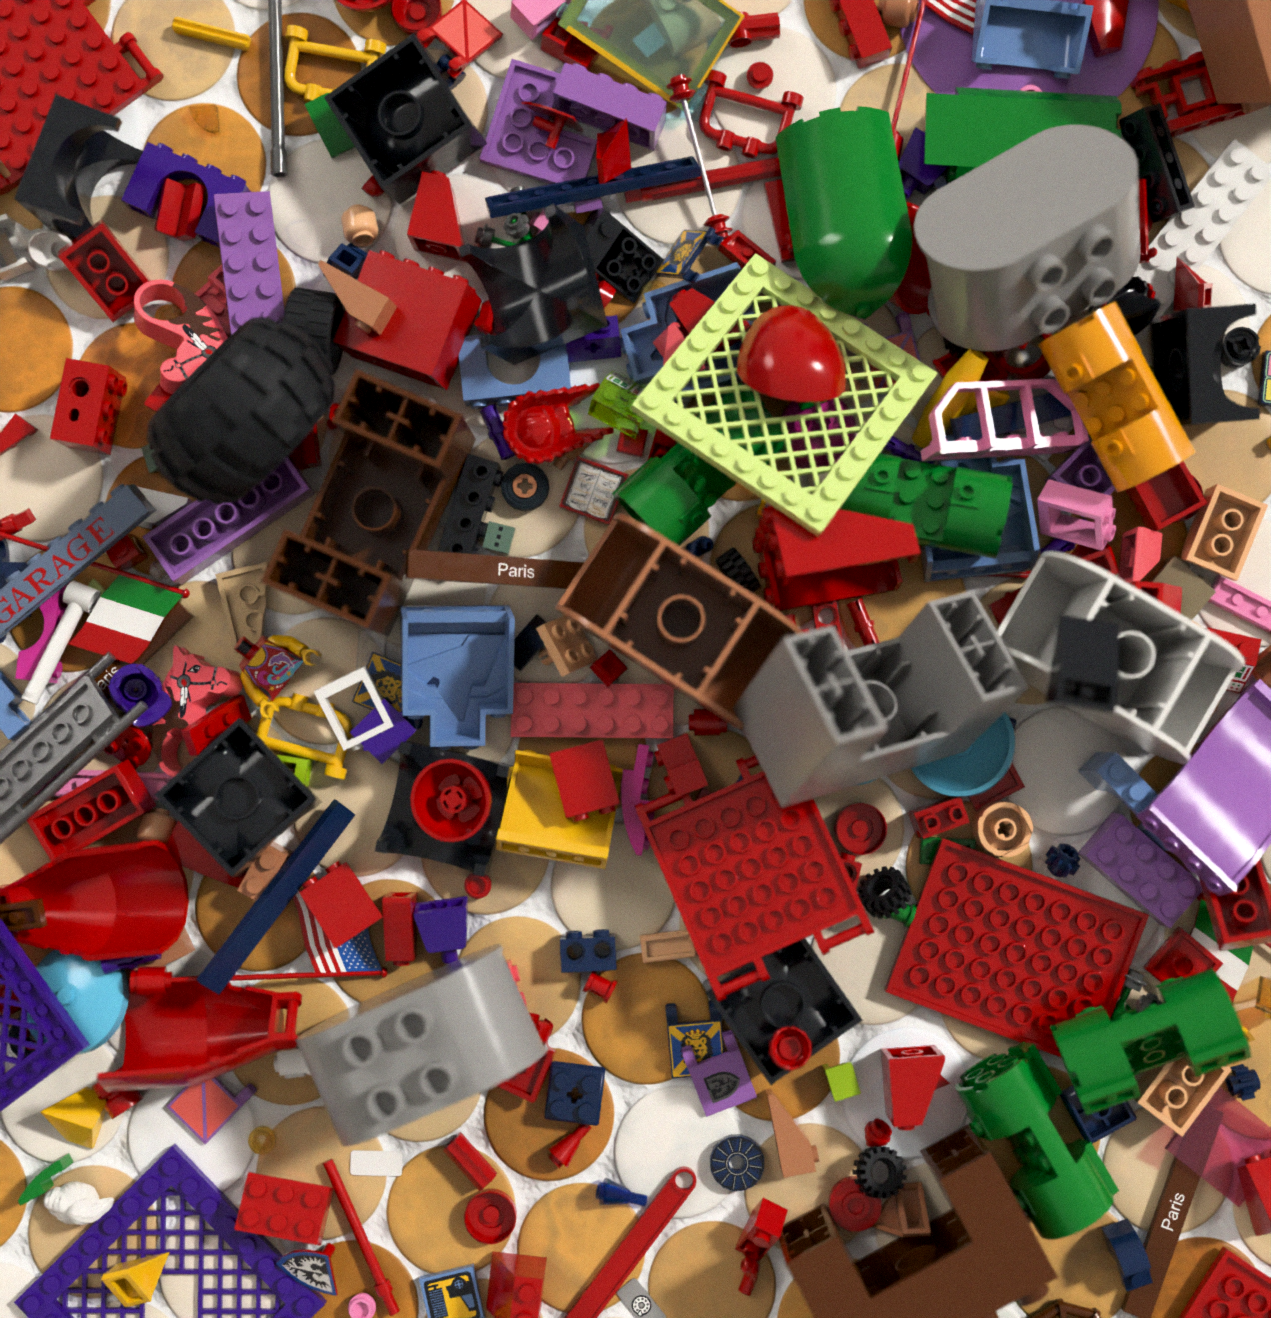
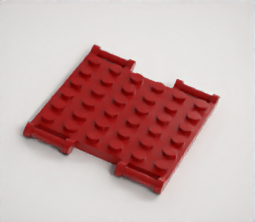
M0 0V160L11 173L7 178H4L0 173V195H5L20 185L55 94L114 116L160 83L164 77L159 68H155L137 45V39L131 32L123 34L119 41L113 44L87 9L96 0ZM128 50L146 73L142 80H140L122 56Z
M756 755L746 759L742 757L735 760L743 780L694 802L690 793L677 797L676 793L673 792L643 804L641 802L634 805L718 1002L726 999V995L759 980L764 982L771 979L762 957L814 935L822 955H826L834 947L866 934L869 936L875 933L814 798L781 807L764 771L752 776L750 775L749 769L760 765ZM683 799L685 806L650 821L648 814ZM858 916L860 924L824 939L821 931ZM754 962L756 970L722 985L720 984L719 976Z

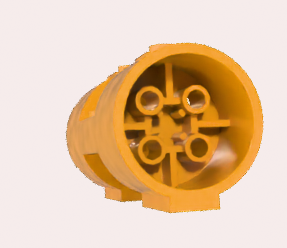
M1116 301L1038 344L1063 393L1069 395L1092 438L1091 445L1116 492L1142 483L1195 453L1190 440L1147 364L1142 350Z

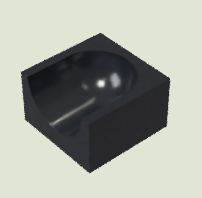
M414 33L324 97L381 189L399 204H402L417 193L422 171L430 173L431 170H436L445 174L487 144L446 83L432 55Z
M1256 303L1188 308L1153 318L1150 322L1153 375L1182 426L1260 419V408L1242 406L1225 395L1220 365L1221 348L1227 328L1242 318L1255 316Z

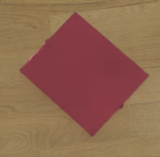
M1219 1086L1185 1134L1181 1136L1176 1132L1165 1149L1231 1202L1240 1207L1245 1201L1237 1168L1246 1165L1244 1159L1260 1154L1262 1159L1271 1157L1269 1153L1271 1150V1127Z

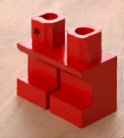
M947 797L933 804L907 812L917 838L922 837L925 839L970 823L961 797Z

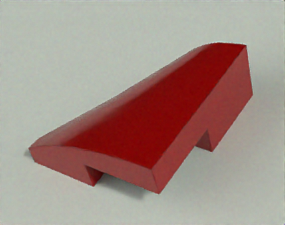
M1084 0L1082 4L1094 6L1088 38L1095 58L1122 49L1129 0Z
M555 18L542 33L541 50L570 65L574 63L580 64L589 71L600 54L560 26L559 23L562 18ZM579 21L588 27L589 22ZM606 25L605 29L588 27L607 41H609L614 27L611 25Z

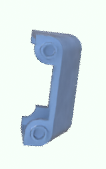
M976 0L971 61L976 62V68L992 70L993 64H1003L1055 71L1054 77L1070 79L1071 74L1080 75L1094 6L1055 0Z

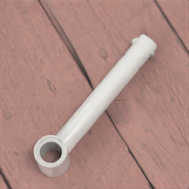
M75 580L68 584L63 594V602L68 604L21 697L22 699L35 705L38 704L83 612L91 613L99 600V590Z

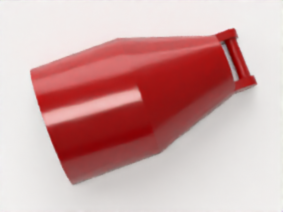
M158 840L71 850L11 884L0 885V904L39 898L43 900L47 926L10 932L17 942L42 949L52 948L60 950V953L65 955L75 954L82 956V959L87 961L156 955L167 951L181 935L186 924L189 905L187 879L181 862L169 846Z
M128 981L129 1000L124 1016L126 1046L123 1066L119 1072L98 1073L97 1080L106 1092L194 1086L282 1049L295 1048L297 1046L295 1039L298 1038L296 1034L298 1007L302 1005V995L299 992L278 993L250 986L241 988L232 986L231 982H228L220 994L213 992L199 982L172 983V989H167L164 995H138L137 993L130 992V981ZM283 1009H287L286 1021H285V1030H284V1014H283Z

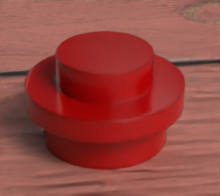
M756 62L749 67L747 81L751 87L761 90L767 88L772 83L773 70L767 63Z
M471 873L464 882L466 893L475 899L487 896L492 887L491 879L487 874L482 877Z

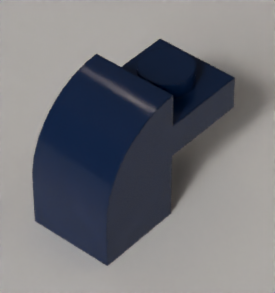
M341 243L328 258L327 264L357 280L368 253L352 243H349L347 246Z
M1124 1219L1102 1227L1107 1249L1117 1264L1125 1290L1128 1292L1153 1283L1149 1271L1151 1265L1148 1256L1129 1220Z

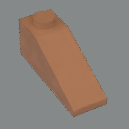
M320 260L318 266L349 315L357 321L355 326L368 334L372 330L381 335L397 306L385 295Z
M771 1088L766 1089L783 1178L816 1172L815 1162H819L816 1145L811 1146L807 1135Z

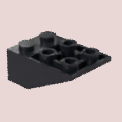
M605 209L592 210L583 226L594 270L599 275L598 281L605 280L616 289L618 294L635 303L664 259Z
M1059 615L1045 702L1098 712H1115L1119 687V625Z

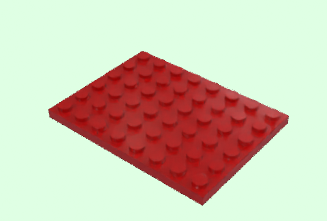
M941 837L916 903L917 909L914 919L905 932L884 990L892 995L1015 1041L1033 1043L1037 1049L1061 1057L1050 1026L1074 1018L1076 1014L1081 1013L1082 1010L1088 1007H1104L1111 1019L1126 979L1125 974H1128L1149 915Z

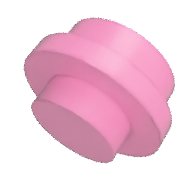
M367 1293L354 1295L348 1304V1312L351 1318H372L376 1311L375 1300Z

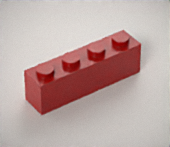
M829 0L832 12H837L839 17L838 27L842 37L846 36L849 43L848 53L850 59L856 61L858 69L889 58L892 45L874 0Z

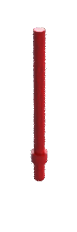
M333 1158L322 1164L375 1281V1291L378 1297H382L389 1315L393 1316L400 1309L392 1294V1284L389 1278L384 1276Z

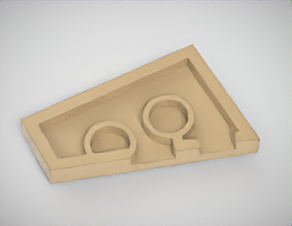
M268 561L215 574L234 653H238L234 650V647L243 636L255 644L264 635L268 585L261 583V579L269 564Z

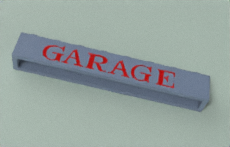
M121 484L111 491L110 495L112 497L107 502L101 501L89 510L90 516L84 521L79 519L68 527L70 532L63 538L58 536L47 545L49 550L43 555L38 553L26 562L28 565L26 569L22 572L19 570L14 572L5 580L8 584L0 589V639L156 511L135 484L126 486Z

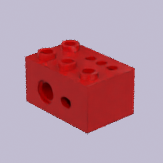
M66 358L50 439L68 448L111 456L122 397L126 395L128 388L126 377L108 365Z

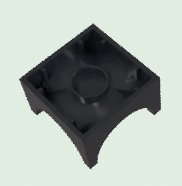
M55 94L14 199L49 229L58 230L69 239L74 240L94 225L90 204L93 191L100 179L117 167L138 164L143 151L104 131L119 132L122 124L120 118Z
M554 204L544 208L546 219L549 221L547 226L539 234L527 241L502 248H481L469 243L459 247L461 258L478 275L492 307L494 318L493 334H487L479 338L481 348L513 365L608 326L584 226Z
M240 717L155 794L157 799L231 877H242L247 873L252 863L274 840L298 819L322 803L318 796L281 761L258 736L256 731Z
M401 741L398 750L400 764L395 793L386 824L376 842L374 851L384 854H404L435 860L466 869L474 875L484 877L491 868L498 829H500L514 765L450 750H441L416 742ZM443 759H458L473 765L484 775L491 790V810L485 824L477 833L458 842H444L429 836L417 824L411 809V791L417 776L431 763Z
M806 938L762 957L771 979L764 982L759 980L726 995L724 1000L718 1002L709 979L703 982L706 994L770 1085L792 1071L779 1068L773 1063L769 1055V1041L777 1030L793 1026L804 1031L811 1041L812 1053L810 1057H812L862 1021L858 1012ZM754 962L741 966L719 976V982L721 985L756 970Z

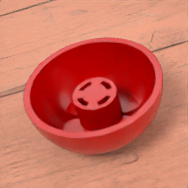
M443 759L425 767L413 784L410 798L412 813L420 828L429 836L444 842L462 841L477 833L488 819L492 804L491 790L484 775L473 765L458 759Z

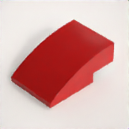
M177 821L166 845L172 849L180 860L181 865L212 879L239 888L246 873L242 877H231L191 833Z

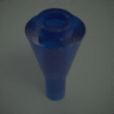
M607 1177L603 1182L598 1183L596 1199H599L600 1206L628 1203L646 1206L647 1195L631 1192V1190Z

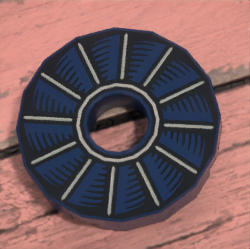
M730 1134L717 1142L713 1147L710 1155V1170L714 1179L723 1188L731 1191H744L753 1187L760 1180L764 1170V1156L760 1147L752 1138L742 1134ZM734 1156H741L745 1163L742 1168L733 1169L729 1165L730 1159Z

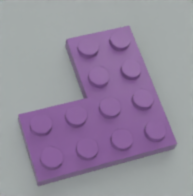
M511 59L486 137L487 144L483 146L479 158L480 163L548 184L588 176L597 148V140L562 130L555 150L545 146L549 132L532 125L535 116L549 121L550 117L537 113L521 104L522 101L554 108L553 91L560 73Z

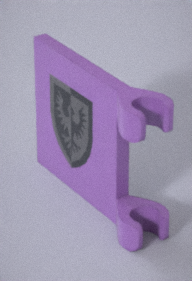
M732 1030L722 1033L728 1051L697 1063L691 1045L681 1048L684 1061L706 1117L757 1098Z

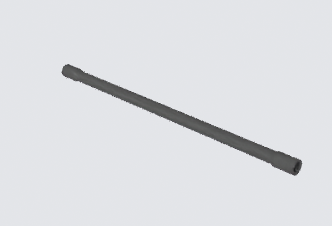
M268 0L271 175L274 177L287 176V152L285 150L282 0Z

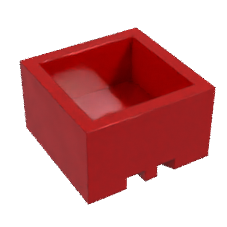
M1184 461L1125 490L1130 500L1135 503L1136 511L1140 512L1145 527L1154 531H1158L1208 504Z

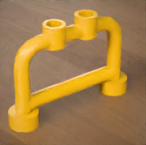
M288 25L285 38L290 41L284 72L286 85L292 92L304 95V102L306 103L328 92L331 93L336 89L322 88L312 83H307L306 85L298 83L295 79L299 52L366 63L368 66L386 53L387 45L379 40L367 39L363 52L307 42V29L297 25Z
M293 693L292 698L279 696L273 701H269L278 707H285L327 719L320 703L318 705L308 703L309 697ZM330 703L331 706H332V708H333V710H334L335 704ZM269 707L266 711L271 720L261 716L257 734L270 749L326 763L324 775L345 780L348 769L342 767L347 750H343L339 741L334 755L267 737L275 709ZM334 710L348 739H351V720L345 713Z

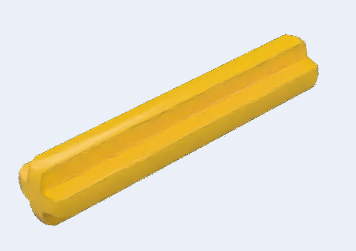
M180 17L173 19L172 30L177 34L243 51H248L250 48L251 38L247 34Z

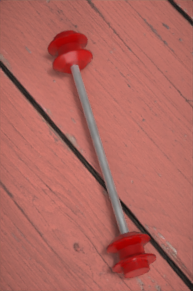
M685 74L677 75L670 79L671 83L666 88L673 90L674 93L669 98L670 101L682 103L696 158L700 166L703 184L712 216L703 225L713 227L717 235L723 236L726 239L729 237L728 233L733 229L726 227L725 224L729 216L724 214L717 215L687 101L694 96L696 91L689 89L688 86L692 82V78H686Z

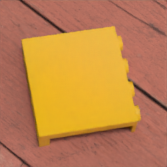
M516 750L502 822L496 838V850L606 869L616 811L600 815L599 810L588 813V819L573 822L572 817L567 819L550 755L537 754L532 750ZM610 764L619 797L623 769Z

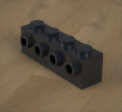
M1161 104L1143 107L1118 120L1122 136L1136 156L1138 179H1146L1147 210L1152 222L1156 223L1194 208L1195 205Z
M467 454L438 552L479 555L480 549L476 548L479 537L484 538L488 523L484 521L487 512L491 513L494 508L496 497L492 495L495 486L500 487L504 474L503 471H500L501 466L498 462Z

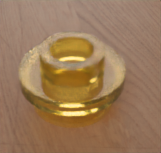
M267 1126L255 1128L248 1138L249 1147L256 1154L263 1155L269 1153L276 1144L274 1131ZM260 1135H264L267 1138L266 1144L259 1142Z

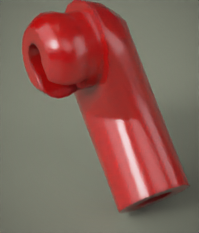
M745 1257L740 1264L744 1275L738 1291L751 1296L758 1279L760 1263L757 1259Z

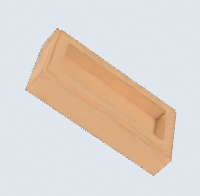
M687 929L640 935L643 963L697 957L696 949Z

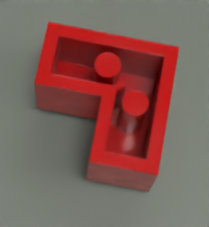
M687 733L657 744L658 750L654 752L659 767L665 766L668 776L663 778L669 793L675 792L676 796L679 797L708 786Z

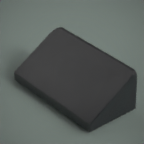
M538 614L534 616L514 639V666L520 672L545 646L536 628L547 622Z

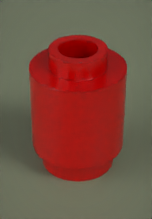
M694 709V714L688 715L689 731H694V736H720V733H727V722L706 709Z

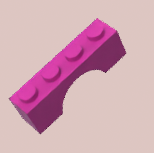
M68 584L39 607L44 617L43 633L33 646L19 651L15 679L31 680L68 604L63 602V594ZM60 660L49 680L50 683H57L58 678L62 674L63 665Z

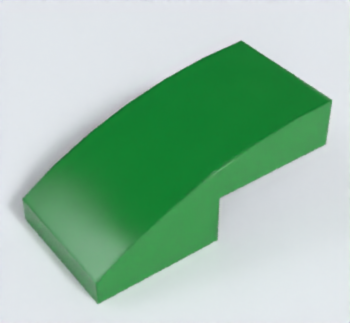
M328 92L304 105L331 158H335L355 148V146L324 97L329 94Z
M69 1153L44 1169L30 1182L18 1200L20 1206L42 1195L54 1186L51 1177L74 1163Z

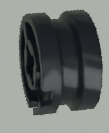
M1236 327L1226 333L1223 338L1220 362L1226 367L1235 369L1241 368L1255 360L1261 349V346H1259L1260 338L1257 333L1247 327ZM1236 343L1242 346L1241 352H1238Z

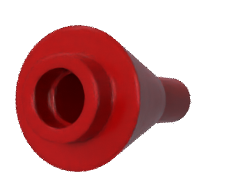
M580 1124L572 1134H568L548 1148L551 1152L548 1158L559 1168L562 1165L568 1168L581 1143L580 1141L590 1131L591 1127L587 1124Z

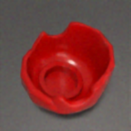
M783 1027L777 1030L769 1041V1055L773 1063L784 1070H796L805 1066L812 1053L810 1039L804 1031L797 1027Z

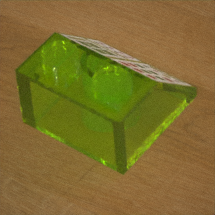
M612 371L603 379L592 397L588 414L636 439L646 420L631 411V406L645 387Z

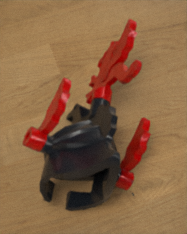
M1154 247L1150 248L1146 255L1140 251V261L1145 263L1155 257L1157 249ZM1137 276L1132 277L1125 286L1116 291L1115 295L1108 302L1096 306L1095 312L1116 301L1131 332L1135 336L1153 320L1160 307V301L1154 299L1156 292L1153 291V286Z

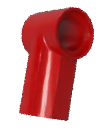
M740 11L745 17L730 39L729 46L741 48L750 45L752 41L780 38L778 12L749 15L747 12Z

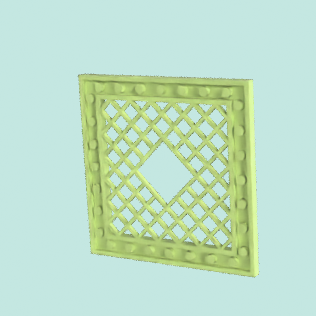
M755 253L634 401L631 411L819 537L932 383L937 372L854 317L832 308L811 289ZM771 302L772 308L778 307L777 303L781 306L793 305L802 307L815 314L829 328L841 350L845 362L846 380H848L850 392H843L839 397L831 399L834 402L836 411L822 412L819 401L814 402L817 413L765 418L759 392L748 385L737 384L735 374H738V371L733 366L732 357H738L740 350L730 351L728 340L741 339L743 342L747 333L744 329L743 320H756L762 314L759 311L758 303ZM753 304L755 314L743 315ZM738 322L740 333L728 334ZM723 342L725 352L713 353L718 345ZM845 348H847L857 356L847 357ZM726 358L729 369L715 370L712 359ZM707 360L709 371L697 372ZM862 361L864 373L852 374L849 363ZM869 364L880 371L870 372ZM730 375L732 386L718 387L716 376ZM711 377L713 388L699 389L697 378ZM885 377L888 388L875 389L872 378ZM692 379L694 390L682 391ZM866 379L869 390L856 391L853 380ZM892 379L897 381L894 386L892 383ZM753 390L756 402L742 403L739 392ZM734 392L736 404L722 405L720 394ZM715 394L717 406L703 407L701 396ZM887 394L879 405L876 395ZM695 396L698 408L683 409L681 398ZM871 396L873 407L860 408L858 397ZM852 398L855 409L841 410L839 399ZM757 408L759 419L745 420L743 409ZM738 410L740 421L726 423L724 411ZM719 412L721 423L707 425L704 413ZM873 413L864 425L862 414ZM692 414H699L700 419H698ZM856 415L859 426L846 428L843 416ZM837 417L840 429L827 430L824 418ZM818 419L821 431L807 432L805 420ZM799 421L802 433L788 434L786 422ZM780 423L783 435L769 436L767 424ZM761 425L764 437L750 438L747 427ZM742 427L744 439L730 440L728 429ZM722 429L723 435L717 432L716 430ZM858 433L850 444L847 434ZM842 434L844 446L831 448L828 436ZM823 437L825 448L812 450L809 438ZM804 439L806 450L792 452L790 440ZM784 441L787 453L773 454L771 442ZM765 443L768 455L754 456L751 444ZM746 445L747 451L741 448L740 446ZM844 452V454L835 464L833 453ZM827 454L829 466L816 468L813 456ZM808 456L810 468L797 470L794 458ZM789 459L791 471L777 472L775 460ZM762 461H769L770 467ZM830 472L820 485L818 474ZM812 474L815 486L801 488L798 476ZM792 476H793V481H794V483H793L792 481H790L789 479H787L786 477H792Z

